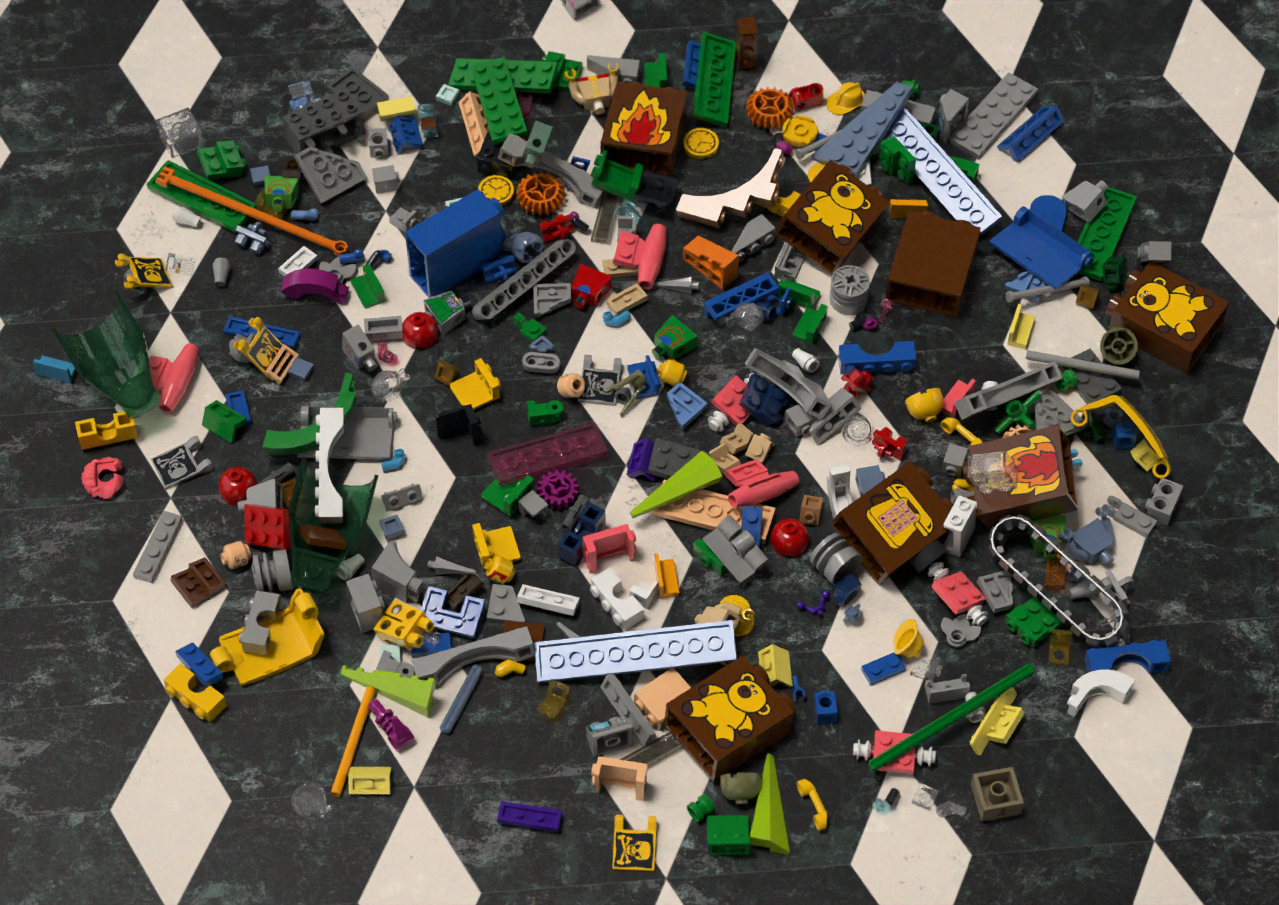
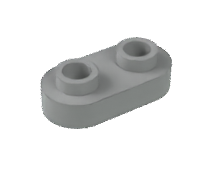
M529 352L522 358L523 368L529 372L552 374L560 368V360L554 354Z

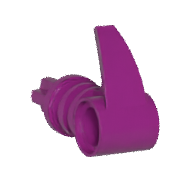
M373 699L368 704L370 710L377 717L375 720L376 724L385 731L390 744L396 751H399L415 740L411 730L398 717L394 716V712L391 709L386 710L378 699Z

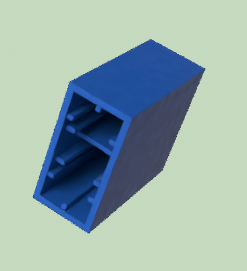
M477 189L405 231L409 275L428 298L442 294L481 271L483 262H495L499 256L503 255L502 241L506 239V234L501 226L500 219L505 216L500 202L494 197L488 200Z

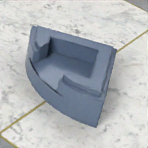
M542 335L529 344V349L537 353H550L555 350V346Z

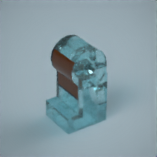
M434 103L418 105L423 138L437 137L438 131Z

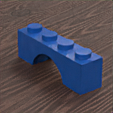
M914 341L895 342L893 348L883 355L868 354L858 344L839 345L838 360L840 374L850 375L854 369H858L861 372L864 370L869 373L915 370L916 353Z
M1152 640L1148 643L1140 644L1134 642L1129 645H1113L1107 648L1094 647L1086 651L1084 659L1087 673L1096 670H1112L1117 664L1122 662L1137 663L1148 673L1168 671L1171 662L1165 640Z

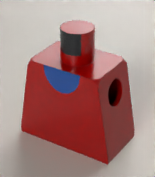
M580 264L572 284V297L575 299L573 304L579 309H582L585 304L596 306L611 290L612 276Z

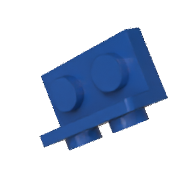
M395 116L389 124V132L391 133L396 153H401L404 147L421 149L423 143L415 117Z
M649 355L645 356V362L627 365L629 375L636 370H640L647 379V382L644 383L646 388L639 393L636 400L658 395V387H661V381L659 376L655 375L656 365L654 361H651Z

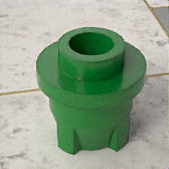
M917 80L902 81L901 84L912 87L913 93L911 97H916L920 93V83Z

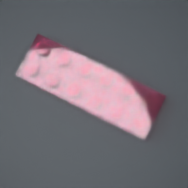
M595 422L487 452V459L499 486L524 479L527 475L533 477L548 471H554L555 469L558 470L607 456L608 449Z

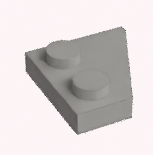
M570 283L533 285L534 318L571 303Z

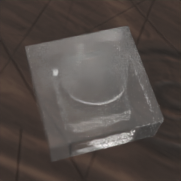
M920 783L913 796L912 804L931 811L939 791Z

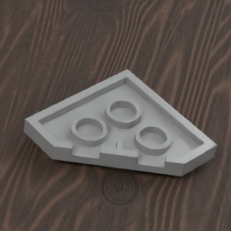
M308 147L294 155L319 203H323L367 178L359 162L330 152Z
M1050 387L1038 390L1042 397L1035 402L1036 430L1059 425L1067 436L1085 429L1087 424L1080 427L1072 423L1071 414L1074 410ZM1078 414L1075 415L1077 423L1084 422Z

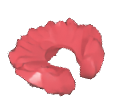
M112 457L94 459L84 467L81 479L82 484L87 492L92 494V497L99 496L103 499H109L120 489L123 484V477L115 473L122 470V461ZM105 470L115 472L114 478L110 481L103 482L99 480L101 472Z

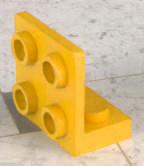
M480 523L472 525L473 538L483 569H485L487 560L489 558L492 559L496 555H500L511 562L521 559L511 526L486 532V530H482Z

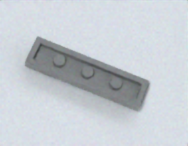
M163 511L133 572L134 578L149 583L153 582L183 520L181 515Z
M607 674L600 688L621 717L626 716L632 725V734L642 748L648 747L656 733L623 688L621 682L614 674Z

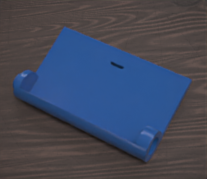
M1025 206L1016 212L1012 224L989 241L990 245L1055 290L1059 289L1086 266L1089 267L1094 260L1093 252Z

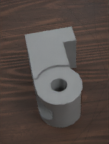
M383 651L376 670L401 673L402 676L408 678L414 675V668L410 663L395 661L391 659V652Z

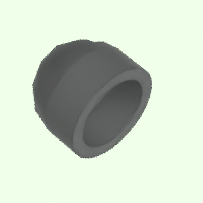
M627 387L620 388L615 394V399L621 404H627L631 398V391Z

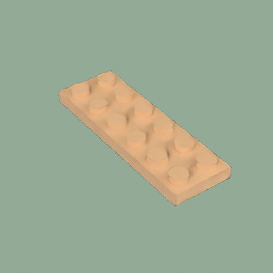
M701 489L685 495L684 499L653 510V515L715 530L718 524L729 515L741 526L743 507L733 508L729 504L727 495ZM762 504L745 506L763 508L760 543L765 544L776 508Z

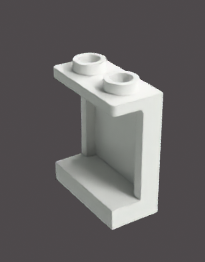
M958 496L943 525L944 528L951 530L943 543L947 553L960 557L976 526V501L962 496Z

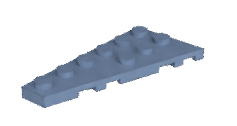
M896 82L812 155L813 159L825 164L831 159L838 165L848 166L854 175L858 177L913 93L912 87Z

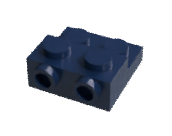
M754 373L750 376L739 405L763 425L768 426L780 420L781 414L779 412L788 401L786 399L787 392L774 382L769 384L757 373Z

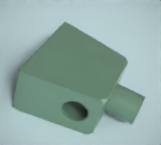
M535 121L522 155L525 158V166L533 168L535 162H540L553 128L552 126Z

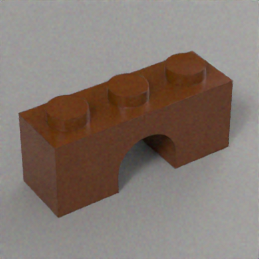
M755 17L737 18L736 31L738 42H736V58L739 69L754 68L757 64L758 43Z

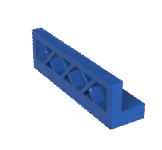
M1043 106L1004 139L997 146L998 149L1008 150L1013 160L1019 161L1065 121L1057 106Z
M767 272L704 302V314L707 318L712 316L717 321L778 292L779 287Z

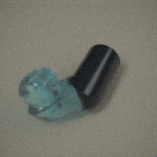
M896 788L890 789L884 801L877 798L873 802V808L877 809V812H883L892 807L900 794L899 790Z

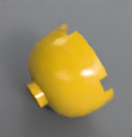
M940 388L927 389V393L921 394L918 392L907 398L905 403L909 413L915 419L926 420V422L937 419L936 415L944 407V398Z

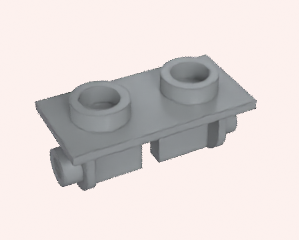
M414 483L400 490L384 492L381 495L386 512L423 500L420 484L414 485Z

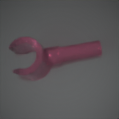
M884 298L880 303L883 311L878 320L879 324L883 323L886 314L892 310V301Z

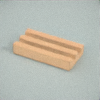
M283 344L264 372V375H269L270 379L276 380V383L279 385L299 354ZM284 350L287 351V353L285 354V356L283 357L275 371L272 372L271 370L273 369L274 365L276 364ZM291 354L293 356L292 359L282 372L281 376H277L278 372L280 371V369L282 368V366Z

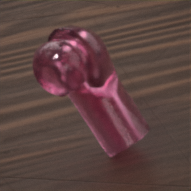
M378 342V358L385 363L395 364L398 360L397 355L387 350L386 342Z

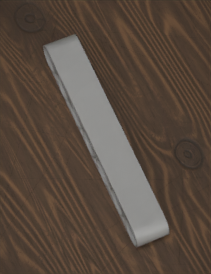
M570 239L560 240L547 248L477 303L472 310L474 318L477 320H487L497 315L573 255L576 249L574 242ZM563 244L566 247L565 252L563 251ZM550 255L552 256V259H553V260H552V263H551L550 260H549V256H550ZM536 266L539 267V273L536 271ZM523 276L526 278L525 283L523 282ZM510 286L512 287V290H513L512 294L509 292V287H510ZM496 297L499 299L498 305L496 304ZM483 307L485 308V311H486L485 315H483V313H482V308H483Z

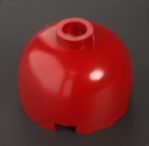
M414 312L408 315L402 324V340L412 349H416V347L427 349L433 346L438 339L437 322L431 315L425 312Z
M232 467L226 470L220 477L219 493L224 502L229 505L238 506V501L247 500V489L257 485V482L251 471L244 467Z
M783 519L772 529L770 537L772 549L781 557H799L808 549V529L797 519Z

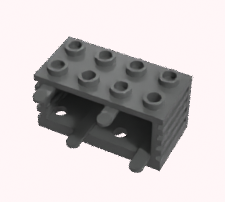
M347 88L323 99L319 97L314 103L307 106L303 104L299 107L300 109L283 116L286 139L296 154L308 147L333 153V149L355 139H358L359 142L365 141L364 113Z

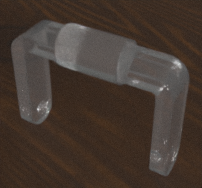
M1113 615L1098 621L1097 626L1101 627L1113 621L1120 623V619ZM1129 634L1126 637L1124 636V640L1119 641V646L1129 644L1131 638Z

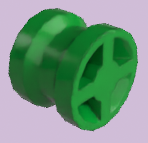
M1068 369L1061 373L1062 379L1055 382V386L1059 391H1065L1068 387H1076L1078 381L1075 372Z

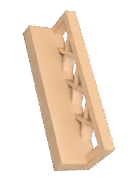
M469 91L459 101L473 154L475 157H478L489 128L487 121L483 118L485 115L482 104L478 103L481 102L479 95Z

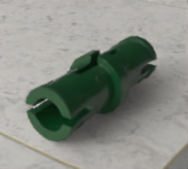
M1091 410L1089 412L1088 430L1092 432L1096 444H1100V441L1103 444L1108 440L1102 428L1103 423L1098 419L1095 410Z

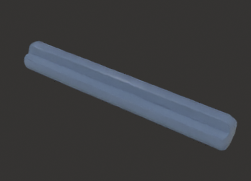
M478 665L472 666L440 725L441 732L445 734L451 732L483 672L482 667Z

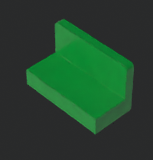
M658 53V62L644 64L645 85L665 88L667 87L666 54Z
M370 264L362 266L363 275L350 280L365 309L385 301L384 290Z
M780 280L778 284V297L783 298L787 288H791L790 298H792V302L812 309L820 296L819 290L791 280Z
M821 304L818 311L806 308L792 336L813 344L827 318L828 306Z
M218 400L209 404L204 409L202 426L230 443L234 441L236 430L246 423V417Z

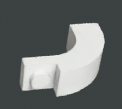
M848 465L829 469V474H827V490L833 519L841 510L852 503L850 493L851 471Z
M1096 670L1081 676L1072 686L1071 697L1067 702V705H1069L1068 714L1075 717L1085 701L1095 695L1109 696L1123 704L1133 689L1135 679L1114 670Z

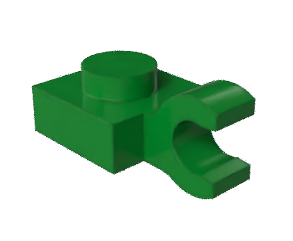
M520 313L513 317L516 320L513 324L521 329L520 335L530 342H534L546 333V328L534 319L528 322Z

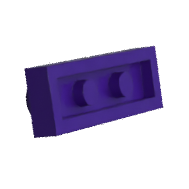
M501 801L497 823L558 832L562 810Z

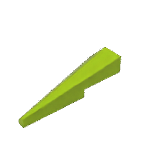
M699 452L630 511L632 519L684 499L685 495L720 482L722 474L715 460L705 452Z
M345 665L342 667L341 676L364 687H373L376 693L427 718L429 717L434 705L433 693L436 689L434 678H428L425 681L419 680V677L415 675L408 678L402 676L401 673L373 670L372 673L364 672V669L359 667L357 670L347 668Z
M767 753L761 789L750 834V845L768 847L770 852L789 855L790 849L774 756Z

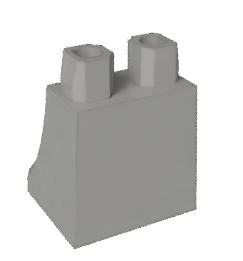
M391 540L371 567L372 580H375L378 590L405 603L409 599L418 603L424 594V591L421 590L423 581L416 578V571L405 563L398 551L397 543Z

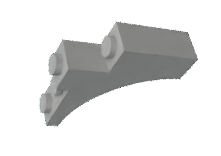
M756 348L753 349L746 360L745 365L760 373L786 391L803 407L806 413L822 420L832 404L822 387L805 378L799 367L785 360L780 361Z

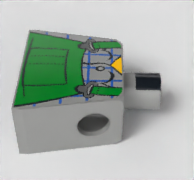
M451 291L424 300L425 312L435 319L438 330L442 335L465 320L464 308L471 305L467 295L458 299Z

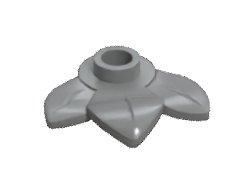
M337 257L330 264L321 262L319 270L337 275V281L342 283L344 279L351 278L355 274L356 264H340L339 257Z
M966 614L956 617L953 621L944 617L941 622V629L947 635L948 644L956 648L962 647L968 641L977 639L981 632V627L970 626Z

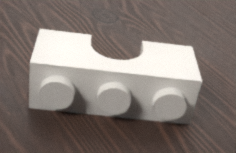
M611 567L591 578L590 591L592 595L600 599L602 607L606 612L609 611L612 614V618L617 626L620 625L625 631L644 619V608L633 595L627 599L615 597L617 593L622 591V583Z

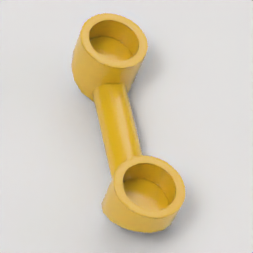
M945 418L940 423L942 429L948 434L957 430L971 442L969 446L982 443L979 437L977 438L957 419Z
M806 779L797 781L796 784L802 797L809 795L818 814L813 816L818 831L826 829L827 811L815 787Z

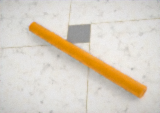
M366 687L330 793L334 797H340L370 709L368 704L373 700L376 692L373 687Z

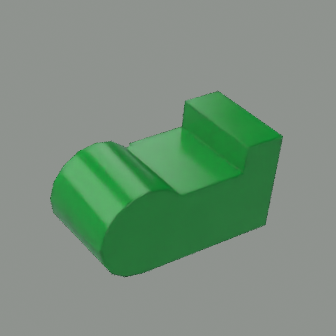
M950 157L974 184L979 175L980 164L958 157Z
M534 400L527 401L529 425L536 426L559 422L563 418L562 403L553 400L549 403L535 405Z

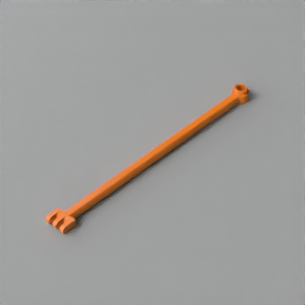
M164 167L159 177L155 180L158 185L167 188L169 184H172L331 249L337 257L348 252V245L344 241L336 242L178 178L175 176V170Z

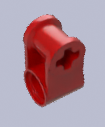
M819 83L793 88L788 94L793 100L796 111L820 106L824 101V89Z

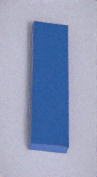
M229 316L223 330L224 335L235 337V335L240 334L247 338L251 332L256 335L258 331L248 324L249 320ZM264 324L282 344L295 350L301 336L299 331Z

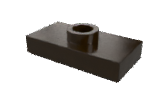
M287 159L282 170V177H301L302 170L296 159Z
M465 574L448 591L445 602L457 611L463 605L466 595L472 597L484 583L475 574Z

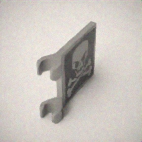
M584 355L582 378L585 382V390L578 397V402L615 406V394L618 390L614 389L608 393L604 391L619 382L622 359L614 358L613 370L591 368L592 355Z
M193 436L186 443L151 458L165 489L171 488L198 474L213 470L209 459H205L197 465L190 450L201 448L202 445L198 436Z

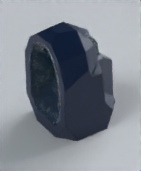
M846 573L835 584L836 590L834 591L833 598L835 603L841 607L852 601L861 590L862 584L860 580L852 573Z

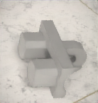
M1111 570L1105 572L1107 577L1101 580L1105 585L1104 590L1107 588L1110 590L1115 589V594L1120 599L1118 603L1123 602L1126 607L1131 605L1124 592L1134 586L1133 578L1128 576L1117 581Z

